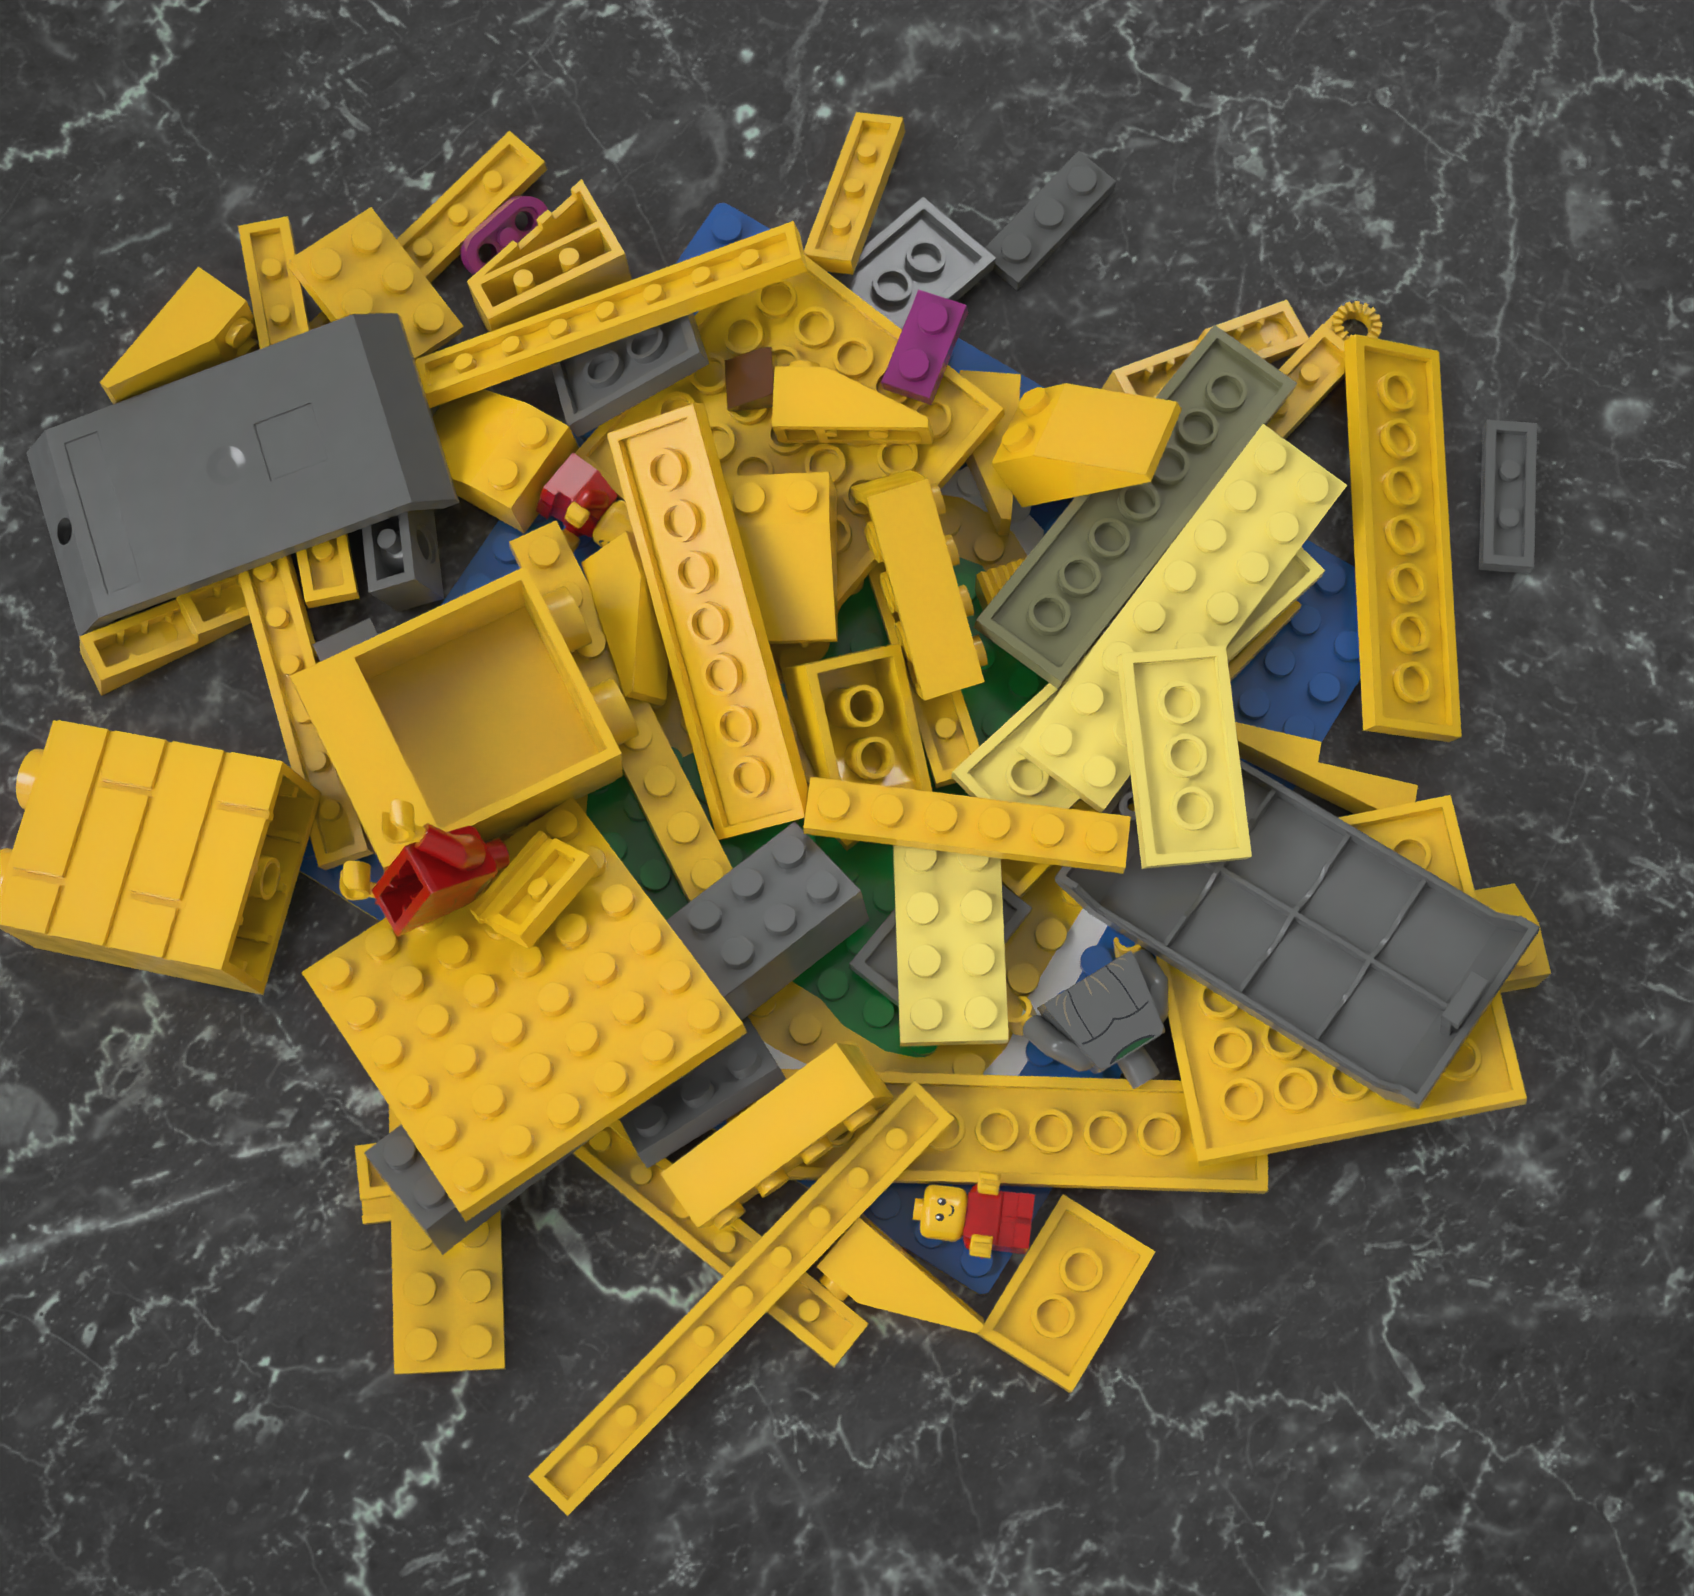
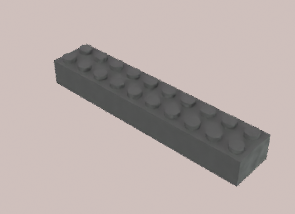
M794 821L666 921L742 1021L867 923L869 917L861 890L807 834H804V831ZM402 1124L364 1152V1154L383 1181L443 1255L587 1141L468 1221L464 1220Z

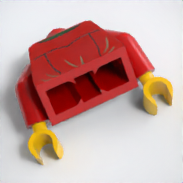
M394 800L390 803V813H381L383 837L386 841L393 844H403L411 840L414 843L404 846L377 883L370 882L371 866L368 863L361 861L345 862L343 870L340 871V891L349 900H364L368 897L375 898V904L381 907L398 937L476 900L498 871L509 865L510 857L502 840L492 838L483 841L477 829L473 826L468 825L449 832L429 823H426L423 827L415 824L414 806L404 800Z

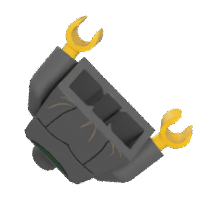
M1115 937L1113 940L1115 960L1037 1007L1041 1015H1037L1027 997H1018L1017 999L1021 1007L1026 1012L1018 1018L1008 1016V1028L1015 1035H1024L1046 1056L1076 1071L1090 1070L1096 1074L1117 1063L1131 1087L1135 1089L1160 1073L1144 1045L1165 1032L1163 1023L1168 1016V978L1151 952L1137 943L1133 947H1125L1119 942V938Z

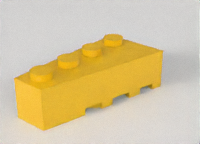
M908 469L850 487L855 505L865 504L871 521L866 522V528L863 529L869 549L873 551L876 561L878 563L884 562L886 568L885 572L880 573V584L891 612H898L900 621L894 623V628L898 641L901 644L902 654L915 693L925 701L985 682L981 667L988 664L987 656L980 636H972L967 617L974 615L973 605L966 586H958L953 566L959 565L960 559L952 535L944 536L939 516L946 514V509L938 484L930 485L927 477Z
M835 1043L660 1174L697 1228L711 1227L715 1224L718 1230H721L746 1212L742 1204L758 1193L762 1197H766L776 1191L790 1179L787 1175L788 1172L802 1162L809 1165L832 1149V1141L848 1130L854 1132L878 1114L876 1112L878 1109L893 1100L894 1097L858 1046Z

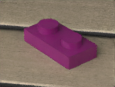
M918 289L881 381L884 390L932 405L968 315L967 305Z

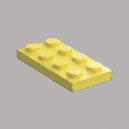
M1226 645L1121 653L1117 656L1142 869L1244 860L1252 857Z
M893 845L900 1046L1008 1043L1001 858Z

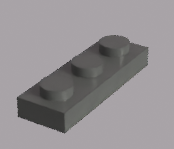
M1078 151L985 247L986 250L996 257L993 271L1015 290H1018L1115 189L1116 180Z
M1486 420L1482 427L1479 570L1530 574L1534 568L1537 423Z

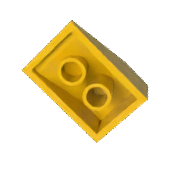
M198 266L100 381L111 402L116 404L259 350L255 318L247 301Z
M1068 383L1047 388L1037 387L1025 392L1021 397L991 465L1011 493H1013L1021 507L1148 483L1152 481L1182 408L1177 401Z
M485 389L443 403L433 416L457 496L524 534L539 514L536 512V508L541 499L543 487L568 457L579 449L568 425L528 403Z
M808 472L724 476L769 644L838 642L837 490L830 473Z
M900 643L874 647L782 669L792 719L817 778L932 792Z

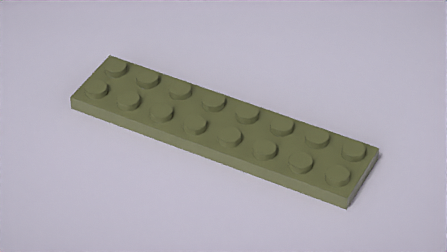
M1214 325L1156 396L1159 399L1177 401L1182 410L1152 481L1075 497L976 619L974 628L1059 690L1136 592L1262 424L1267 425L1289 398L1297 382Z

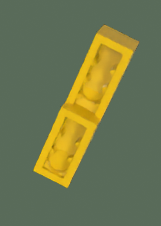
M1288 300L1216 325L1270 364L1296 352L1308 340V336ZM1212 327L1203 330L1197 340L1113 370L1102 389L1156 398Z
M239 575L231 576L177 596L173 601L79 636L80 653L100 695H105L250 624L251 619Z
M1235 722L1239 757L1354 814L1416 801L1418 785L1318 762L1321 748L1320 741Z

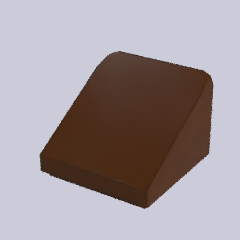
M772 347L759 348L725 360L728 412L773 407L775 366H777V359Z

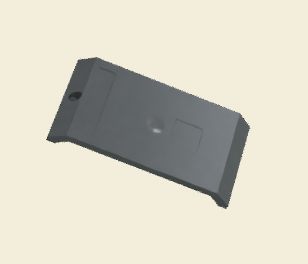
M398 313L349 315L44 430L27 451V457L78 636L108 626L115 619L404 512L426 509L441 510L459 503L407 334Z
M1241 760L1240 765L1252 857L1244 860L1142 869L1135 811L1128 809L1130 804H1134L1130 775L1102 812L1131 816L1124 873L1063 866L1055 876V882L1090 915L1384 1099L1419 1109L1538 934L1540 927L1521 915L1519 917L1492 910Z

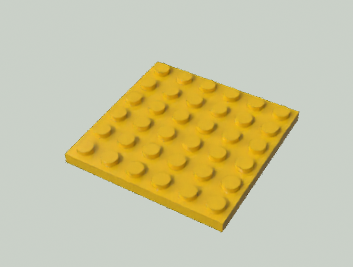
M805 255L807 272L700 310L694 317L709 364L598 426L575 454L596 468L618 495V498L625 501L607 433L690 404L704 403L724 476L829 472L837 490L838 610L878 564L873 551L869 549L863 530L866 528V522L871 521L867 506L863 503L855 505L850 487L910 469L927 477L930 485L937 483L941 490L1005 416V411L1001 405L949 365L946 367L932 405L884 390L881 381L902 329ZM772 347L777 359V366H789L791 362L797 360L816 362L820 367H828L927 416L933 431V444L779 443L771 426L772 407L728 412L725 360L759 348ZM809 643L798 644H800L803 648H806Z
M1451 795L1338 817L1477 900ZM1156 956L1157 963L1168 978V1018L1199 1167L1526 1104L1527 1097L1500 990L1421 1107L1417 1109L1384 1099Z
M574 797L566 800L503 841L509 853V864L540 830L552 840L556 838L589 854L599 867L597 872L530 949L494 931L490 925L479 923L469 910L504 871L502 869L498 871L476 900L398 937L387 918H384L301 972L465 1221H468L747 1033L743 1022Z

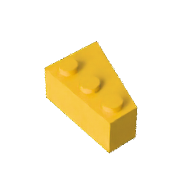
M582 179L570 189L572 195L552 213L546 210L536 219L538 225L520 242L516 243L514 240L510 242L467 281L477 312L488 332L632 280L625 252Z

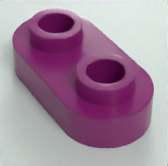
M515 196L507 200L465 238L461 248V258L465 268L474 275L513 240L516 243L520 242L538 225L536 219L548 210L547 206L541 200L531 196ZM520 212H524L528 219L527 226L523 230H519L515 224V218ZM484 244L491 248V257L487 262H482L478 255L480 247Z

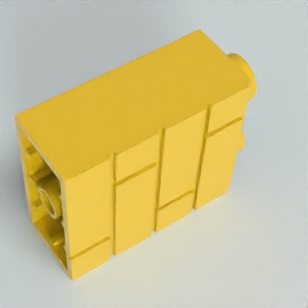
M527 566L290 676L307 715L384 872L389 868L404 846L414 843L411 840L403 844H393L386 841L383 837L381 813H390V803L394 800H404L414 806L415 824L423 827L426 823H429L449 832L470 825L477 829L483 841H487L492 838H498L506 832L515 830L542 817L572 797L577 800L622 777V753L618 745L639 736V731L623 694L612 678L588 688L571 653L591 644L592 639L583 616L566 586H562L542 596Z
M53 720L45 748L30 751L22 761L18 771L16 795L20 806L25 812L13 849L4 848L0 850V929L37 949L263 995L322 793L283 761L235 752L228 753L224 750L175 741L168 742L159 738L121 731L114 732L94 726Z

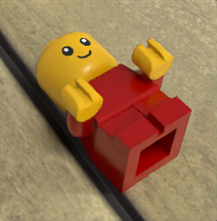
M575 453L568 457L542 489L541 499L538 502L536 512L546 519L552 515L563 522L566 527L562 532L572 552L580 544L579 537L583 535L590 538L593 537L596 544L604 547L625 531L634 533L626 502L616 501L618 495L601 473Z
M981 1171L978 1183L971 1188L968 1195L964 1189L937 1184L927 1186L923 1199L915 1198L912 1220L920 1221V1233L926 1238L954 1242L962 1237L965 1247L970 1250L971 1256L991 1258V1250L1025 1255L1029 1248L1035 1194L999 1191L1001 1174Z

